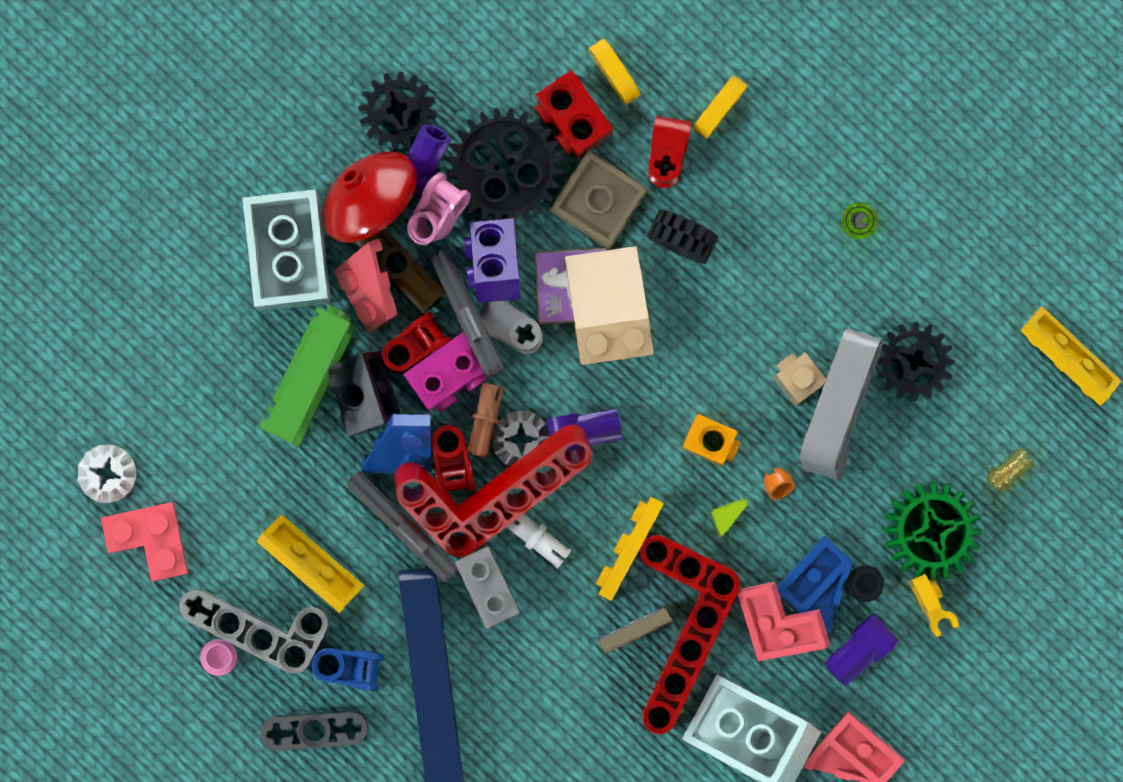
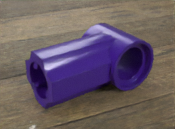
M424 124L409 153L405 155L416 169L417 182L413 196L421 199L428 182L438 173L436 170L452 140L448 137L445 130L436 125Z
M617 409L594 412L579 416L577 413L547 419L549 436L566 425H577L585 430L590 446L623 440ZM573 444L569 446L566 450L574 451L578 449L581 445Z
M875 613L871 614L850 634L851 638L823 663L844 687L852 682L873 661L877 662L883 658L899 642V639Z

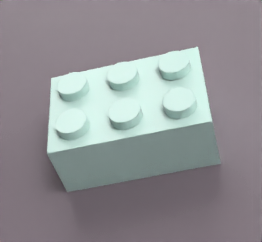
M316 189L242 198L254 307L258 311L331 303L320 197Z

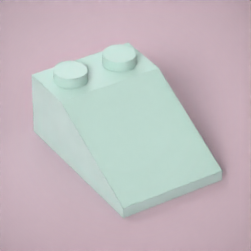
M716 675L682 740L758 782H795L821 731L809 722Z

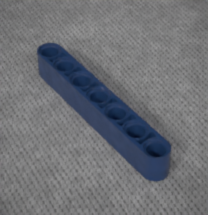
M429 567L399 570V585L425 782H464L437 575Z

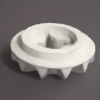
M98 445L86 452L78 464L77 481L84 494L97 502L111 503L121 500L132 490L135 484V463L132 457L118 446ZM111 458V471L116 472V475H120L121 479H108L101 489L102 477L96 475V472H93L92 469L105 468L106 463H109Z

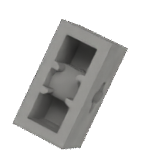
M489 546L455 562L486 629L520 613Z

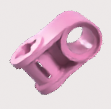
M437 173L424 188L422 197L408 221L407 231L410 238L418 244L426 245L447 237L451 233L458 217L468 205L471 194L467 190L460 191L448 182L447 176L444 173ZM428 219L432 223L433 232L428 228Z

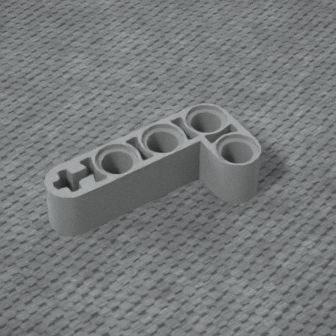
M848 328L843 333L801 448L800 461L804 470L837 481L841 479L849 456L848 442L879 360L883 339Z
M192 590L185 593L179 603V611L188 622L289 673H300L311 666L312 660L318 653L331 625L330 617L325 610L319 607H309L298 613L289 631L286 632L204 590ZM202 597V605L204 607L216 610L218 604L221 608L214 616L204 612L194 615V607L190 605L191 600H199ZM229 612L237 615L240 621L238 630L233 634L227 633L222 627V618ZM309 613H316L322 619V628L316 634L308 633L303 626L304 618ZM213 617L211 625L208 621ZM260 629H265L272 635V645L267 650L259 649L254 643V636ZM292 646H298L305 652V661L299 667L292 666L287 661V651Z

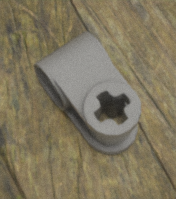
M506 301L485 302L479 314L491 338L501 341L523 354H532L541 347L543 333L539 324L518 311ZM531 328V333L535 338L533 342L526 340L523 344H520L521 339L518 332L520 330L526 332Z

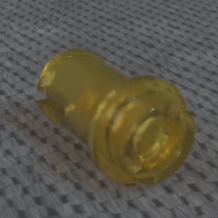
M1018 448L1014 454L997 468L991 467L986 479L997 492L1009 491L1012 489L1011 484L1034 467V462L1032 459L1027 461L1026 459L1029 455L1023 449Z

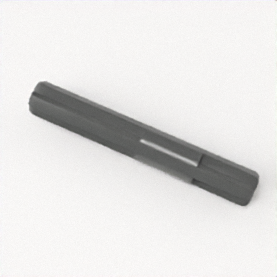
M441 250L432 255L431 263L483 372L488 376H492L503 369V363L448 251Z
M356 472L348 480V487L443 582H448L455 576L458 571L456 565L362 472Z

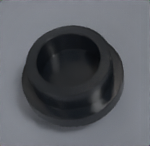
M868 565L859 566L852 570L848 576V591L858 601H873L881 595L884 589L883 576L875 567Z

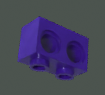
M514 218L470 222L471 237H464L466 259H473V267L466 268L468 289H476L477 303L521 299Z

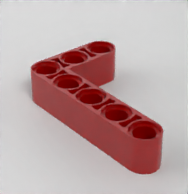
M566 425L460 505L455 502L423 466L414 462L404 463L398 467L394 474L397 499L446 553L457 558L465 557L587 467L592 459V449L583 428L577 425ZM573 444L581 445L578 449L574 451L566 450L569 446ZM544 466L552 467L547 472H537ZM410 482L419 483L415 488L404 487ZM512 489H523L517 494H509V491ZM433 507L442 508V510L437 513L428 512V510ZM485 510L494 511L492 514L487 516L479 515L481 512ZM456 532H464V533H465L464 535H462V536H460V537H452V536H451L452 534H454V533H456Z
M656 535L645 539L641 545L639 553L642 562L648 567L699 591L642 711V722L650 732L659 735L669 732L675 725L737 596L740 581L733 570L666 537ZM654 541L661 542L667 552L664 560L659 563L650 561L646 556L647 546ZM687 557L694 558L699 564V573L692 579L683 577L679 571L681 561ZM720 573L727 574L732 580V588L725 595L716 593L712 585L713 579ZM706 606L714 609L717 617L716 622L709 628L701 627L696 619L697 612ZM687 640H695L700 645V655L693 661H687L681 656V646ZM673 673L681 674L685 681L683 690L677 694L667 692L664 686L667 676ZM655 707H664L669 713L668 722L662 727H655L649 723V712Z

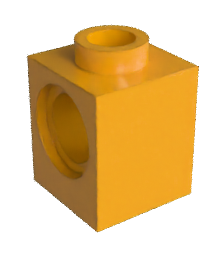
M697 414L681 449L722 466L725 460L732 462L740 445V442L735 440L738 431ZM716 432L721 436L723 444L719 451L711 452L704 447L703 436L705 433Z

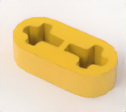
M604 38L588 48L594 62L624 105H627L641 95L634 80Z
M733 75L697 120L693 129L705 139H708L744 94L748 85Z

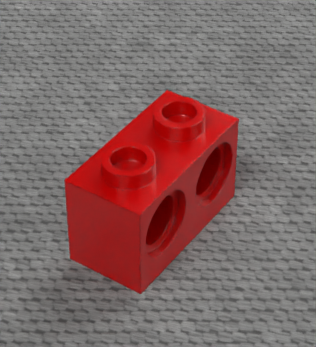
M572 70L536 94L538 105L534 108L545 125L552 123L559 134L555 136V139L567 155L572 152L578 159L586 154L588 150L593 149L613 135V127ZM558 94H565L571 99L572 103L567 109L558 110L552 106V98ZM579 123H584L590 126L592 134L589 138L580 140L573 136L572 128Z

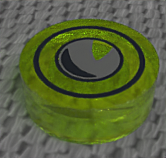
M854 203L845 209L841 216L840 224L846 236L854 240H863L871 236L876 230L878 217L870 205Z

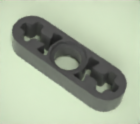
M356 711L278 716L264 723L261 729V740L267 748L274 751L356 745L366 737L368 722L361 713ZM329 718H336L335 726L345 725L348 722V718H354V723L361 724L362 729L355 733V738L353 739L349 738L348 732H336L337 741H331L332 726ZM311 720L320 721L325 727V735L320 741H310L305 736V725ZM292 721H299L297 734L301 743H293L295 736H286L282 738L281 744H276L275 738L268 736V731L274 729L275 723H280L281 729L288 730L294 729Z

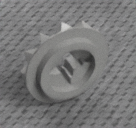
M520 410L506 414L500 420L499 425L496 424L493 432L492 443L494 451L504 464L512 466L549 438V430L546 423L534 413ZM519 424H523V429L527 436L538 438V441L526 443L523 456H520V450H518L516 443L505 441V438L517 436Z

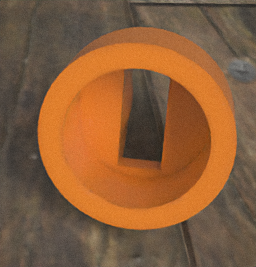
M773 468L775 473L771 475L766 473L763 484L769 497L772 500H778L789 495L794 490L796 484L786 470Z

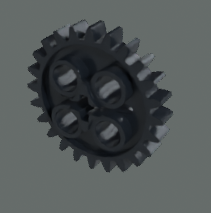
M495 108L492 119H488L484 112H480V124L477 125L469 119L467 124L470 132L457 131V135L462 141L461 144L450 143V149L457 153V156L446 157V163L455 166L456 169L446 172V176L449 179H457L458 181L453 185L460 191L467 190L471 194L469 215L472 216L478 210H481L482 221H487L490 215H494L495 220L508 217L509 219L514 218L515 226L516 215L521 214L523 219L528 222L529 210L533 209L536 213L542 214V208L539 203L541 200L549 204L553 202L552 197L548 194V190L559 191L560 185L552 180L553 178L563 176V170L554 167V165L563 162V156L552 154L559 147V142H547V139L552 134V130L549 128L540 132L538 129L540 128L541 119L538 118L531 124L527 123V111H524L519 119L514 118L513 108H509L506 117H501L499 109ZM512 135L520 136L525 142L523 148L516 152L509 151L504 146L506 138ZM491 138L497 139L505 162L507 164L514 163L510 166L511 175L520 192L519 196L513 195L505 173L502 170L496 172V169L499 168V161L490 143ZM483 149L491 154L489 163L484 166H477L472 163L471 156L476 150ZM525 168H533L539 174V178L534 184L526 185L518 179L519 173ZM499 182L504 185L506 191L501 198L491 199L485 194V189L490 183Z

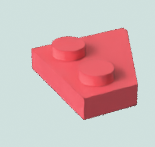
M379 239L365 244L333 271L340 287L346 293L356 311L358 319L363 323L368 334L379 330L397 316L394 299L390 293L388 272H380L376 252L382 250Z
M848 710L813 749L803 767L812 771L815 769L834 774L835 777L845 780L887 782L905 761L901 755Z

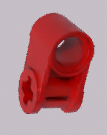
M656 115L648 177L654 186L668 189L678 182L684 153L687 152L691 121ZM662 163L669 164L671 171H668L667 176L660 175L659 168H661Z
M432 311L415 320L405 331L385 345L383 361L391 373L396 375L406 373L452 340L450 336L445 337L434 322ZM424 329L429 333V335L432 337L434 341H431V339L425 333ZM395 348H404L409 352L410 358L406 364L396 366L389 360L390 352Z
M454 426L438 428L432 437L436 481L446 492L469 489L470 492L476 491L472 464L468 457L463 433ZM446 431L454 432L459 439L457 449L451 453L442 451L438 444L440 435ZM464 476L462 479L447 481L448 477Z

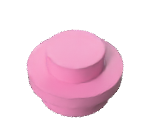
M215 639L203 647L200 660L203 668L208 673L222 676L234 669L237 664L238 654L233 644L223 639Z

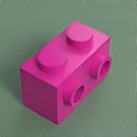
M464 332L403 374L429 412L437 409L439 413L457 402L454 395L461 390L467 388L471 392L487 381L484 375L486 373L483 372Z

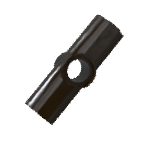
M385 228L369 238L355 242L361 249L370 241L380 240L382 250L376 252L380 270L388 272L389 280L399 288L423 315L446 295L445 290ZM397 255L405 257L407 259V267L404 271L392 273L388 270V261L392 257Z

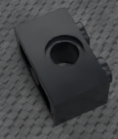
M381 351L361 353L330 365L328 370L329 385L336 396L341 411L340 419L347 430L348 436L369 433L385 427L393 414L401 415ZM360 389L363 391V400L360 397Z

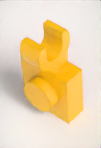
M926 574L907 580L923 613L928 618L929 628L934 636L939 637L942 635L938 628V622L942 618L948 619L953 629L959 627L957 617L953 613L941 609L942 606L938 599L942 598L943 595L935 579L929 580Z

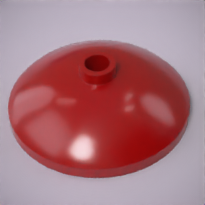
M394 151L373 153L350 165L338 176L325 196L321 214L322 225L325 231L339 242L350 243L364 240L383 230L400 215L410 201L417 182L415 166L404 154Z

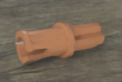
M482 383L476 413L471 416L474 419V424L467 449L468 453L478 457H486L488 455L494 427L496 424L499 425L500 422L497 420L505 390L503 387L498 388L497 385Z

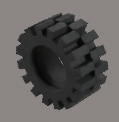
M659 209L647 234L649 240L655 242L658 246H662L678 256H683L688 260L702 264L707 263L719 238L712 230L706 229L707 227L699 225L691 219H686L680 214L677 215L664 209Z

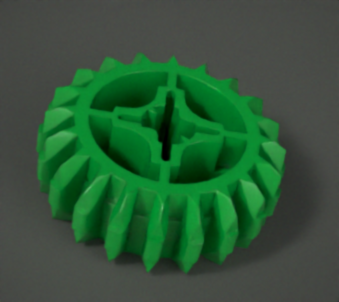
M929 482L928 493H925L921 483L914 485L916 497H913L908 490H903L901 495L906 503L903 504L898 500L891 502L892 507L899 511L898 514L885 513L884 516L886 520L894 522V527L882 528L883 534L893 533L894 540L885 542L884 546L885 548L897 546L899 550L892 554L891 560L894 562L904 557L906 560L900 568L903 572H907L912 565H915L914 578L923 575L924 570L927 569L928 579L936 580L937 569H939L943 579H948L951 577L950 565L957 573H961L964 569L959 559L961 558L968 563H972L974 560L973 556L966 551L967 548L979 550L981 546L978 542L970 541L971 535L978 536L983 534L982 529L971 528V522L979 521L981 519L980 515L974 514L968 517L966 513L973 508L974 503L968 501L961 506L959 502L964 496V492L961 490L957 491L952 498L949 497L951 492V485L944 484L940 493H938L936 482ZM929 501H937L948 506L957 518L947 521L939 519L934 509H931ZM918 505L920 510L918 513L920 519L919 526L915 530L904 534L906 517ZM929 521H933V526L949 525L948 528L940 530L935 535V542L931 541L932 537L920 536L916 538L917 534L923 533L924 530L929 528ZM960 529L959 543L953 553L946 557V537L952 531ZM919 541L925 543L929 547L930 552L934 554L936 562L920 559L912 553L907 545Z

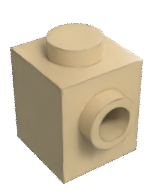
M794 352L776 365L780 372L773 377L794 406L798 405L826 382V378L806 352L798 358Z

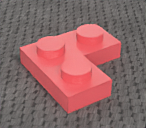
M174 502L101 517L108 553L111 554L144 546L151 582L189 574Z
M776 582L741 588L737 593L758 661L826 649L829 646L830 641L820 609L785 616Z

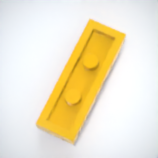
M1043 306L1021 328L1020 331L1027 336L1032 345L1045 353L1060 371L1066 373L1080 386L1085 395L1092 398L1100 406L1110 398L1120 384L1121 380Z
M650 497L647 503L640 500L630 519L636 522V525L630 536L625 533L621 535L613 550L614 553L619 555L612 568L605 565L596 582V585L602 587L598 593L599 595L612 601L664 503L653 497Z
M282 514L256 541L338 613L365 586Z

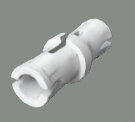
M525 514L516 519L519 524L513 521L506 527L526 542L525 547L531 550L533 548L557 569L564 560L555 554L553 550L565 559L572 551L546 532L547 527L545 525H537Z

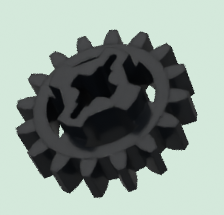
M403 72L398 73L397 80H391L389 74L385 73V83L380 85L377 81L372 80L371 84L374 91L372 93L363 91L362 96L368 103L358 105V110L363 114H367V116L359 121L362 127L371 126L366 135L369 140L378 136V146L380 148H383L389 142L391 143L392 150L397 152L399 144L404 143L405 147L410 151L412 147L411 141L416 139L421 127L424 124L432 126L428 120L437 119V112L429 109V107L436 104L435 97H425L429 92L427 84L419 88L417 87V76H412L408 82L405 81ZM398 89L407 90L417 98H407L399 94ZM383 94H386L382 107L374 111L378 99ZM393 98L396 99L397 104L404 110L403 126L400 125L396 116L392 114ZM422 113L420 122L411 131L409 126L413 118ZM388 125L396 129L398 135L389 134L379 126L384 127Z
M918 322L911 324L910 331H907L906 327L901 324L897 326L898 336L891 332L884 335L889 344L882 345L881 353H883V357H879L877 365H881L883 370L876 377L877 379L886 377L888 382L884 389L887 391L893 387L897 388L896 398L901 399L905 393H909L910 401L915 402L918 399L919 393H922L923 397L927 400L932 397L930 388L941 392L944 387L940 380L952 378V374L945 370L946 367L955 364V360L946 358V353L953 349L952 345L942 346L940 342L945 335L943 333L935 337L931 335L933 326L930 324L923 331L919 330ZM916 338L912 347L905 349L901 346H896L904 339ZM930 345L937 355L938 362L933 361L928 351ZM916 353L919 355L918 362L923 367L919 366L911 370V363L906 360V357H911ZM891 361L897 364L900 372L899 378L892 371ZM924 375L932 378L924 385L912 386L918 376Z

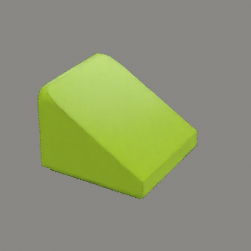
M743 498L711 510L710 516L719 538L726 533L748 505L746 499L744 500Z

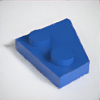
M393 414L386 424V430L381 432L375 439L374 448L371 453L363 456L362 473H395L400 465L409 462L418 463L428 473H432L430 415Z
M823 536L777 585L778 592L799 613L820 609L827 635L829 636L832 631L831 625L836 608L839 606L842 598V588L845 580L848 578L852 561L826 536Z

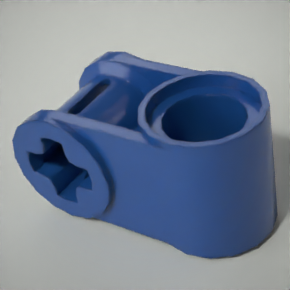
M332 647L324 648L314 656L312 671L319 680L379 691L380 685L376 681L379 662L384 660V654L355 649L351 651ZM325 654L334 655L339 661V669L332 675H327L320 671L318 662ZM367 661V662H368L367 673H366V678L364 679V678H363V670H364V664H365V662Z

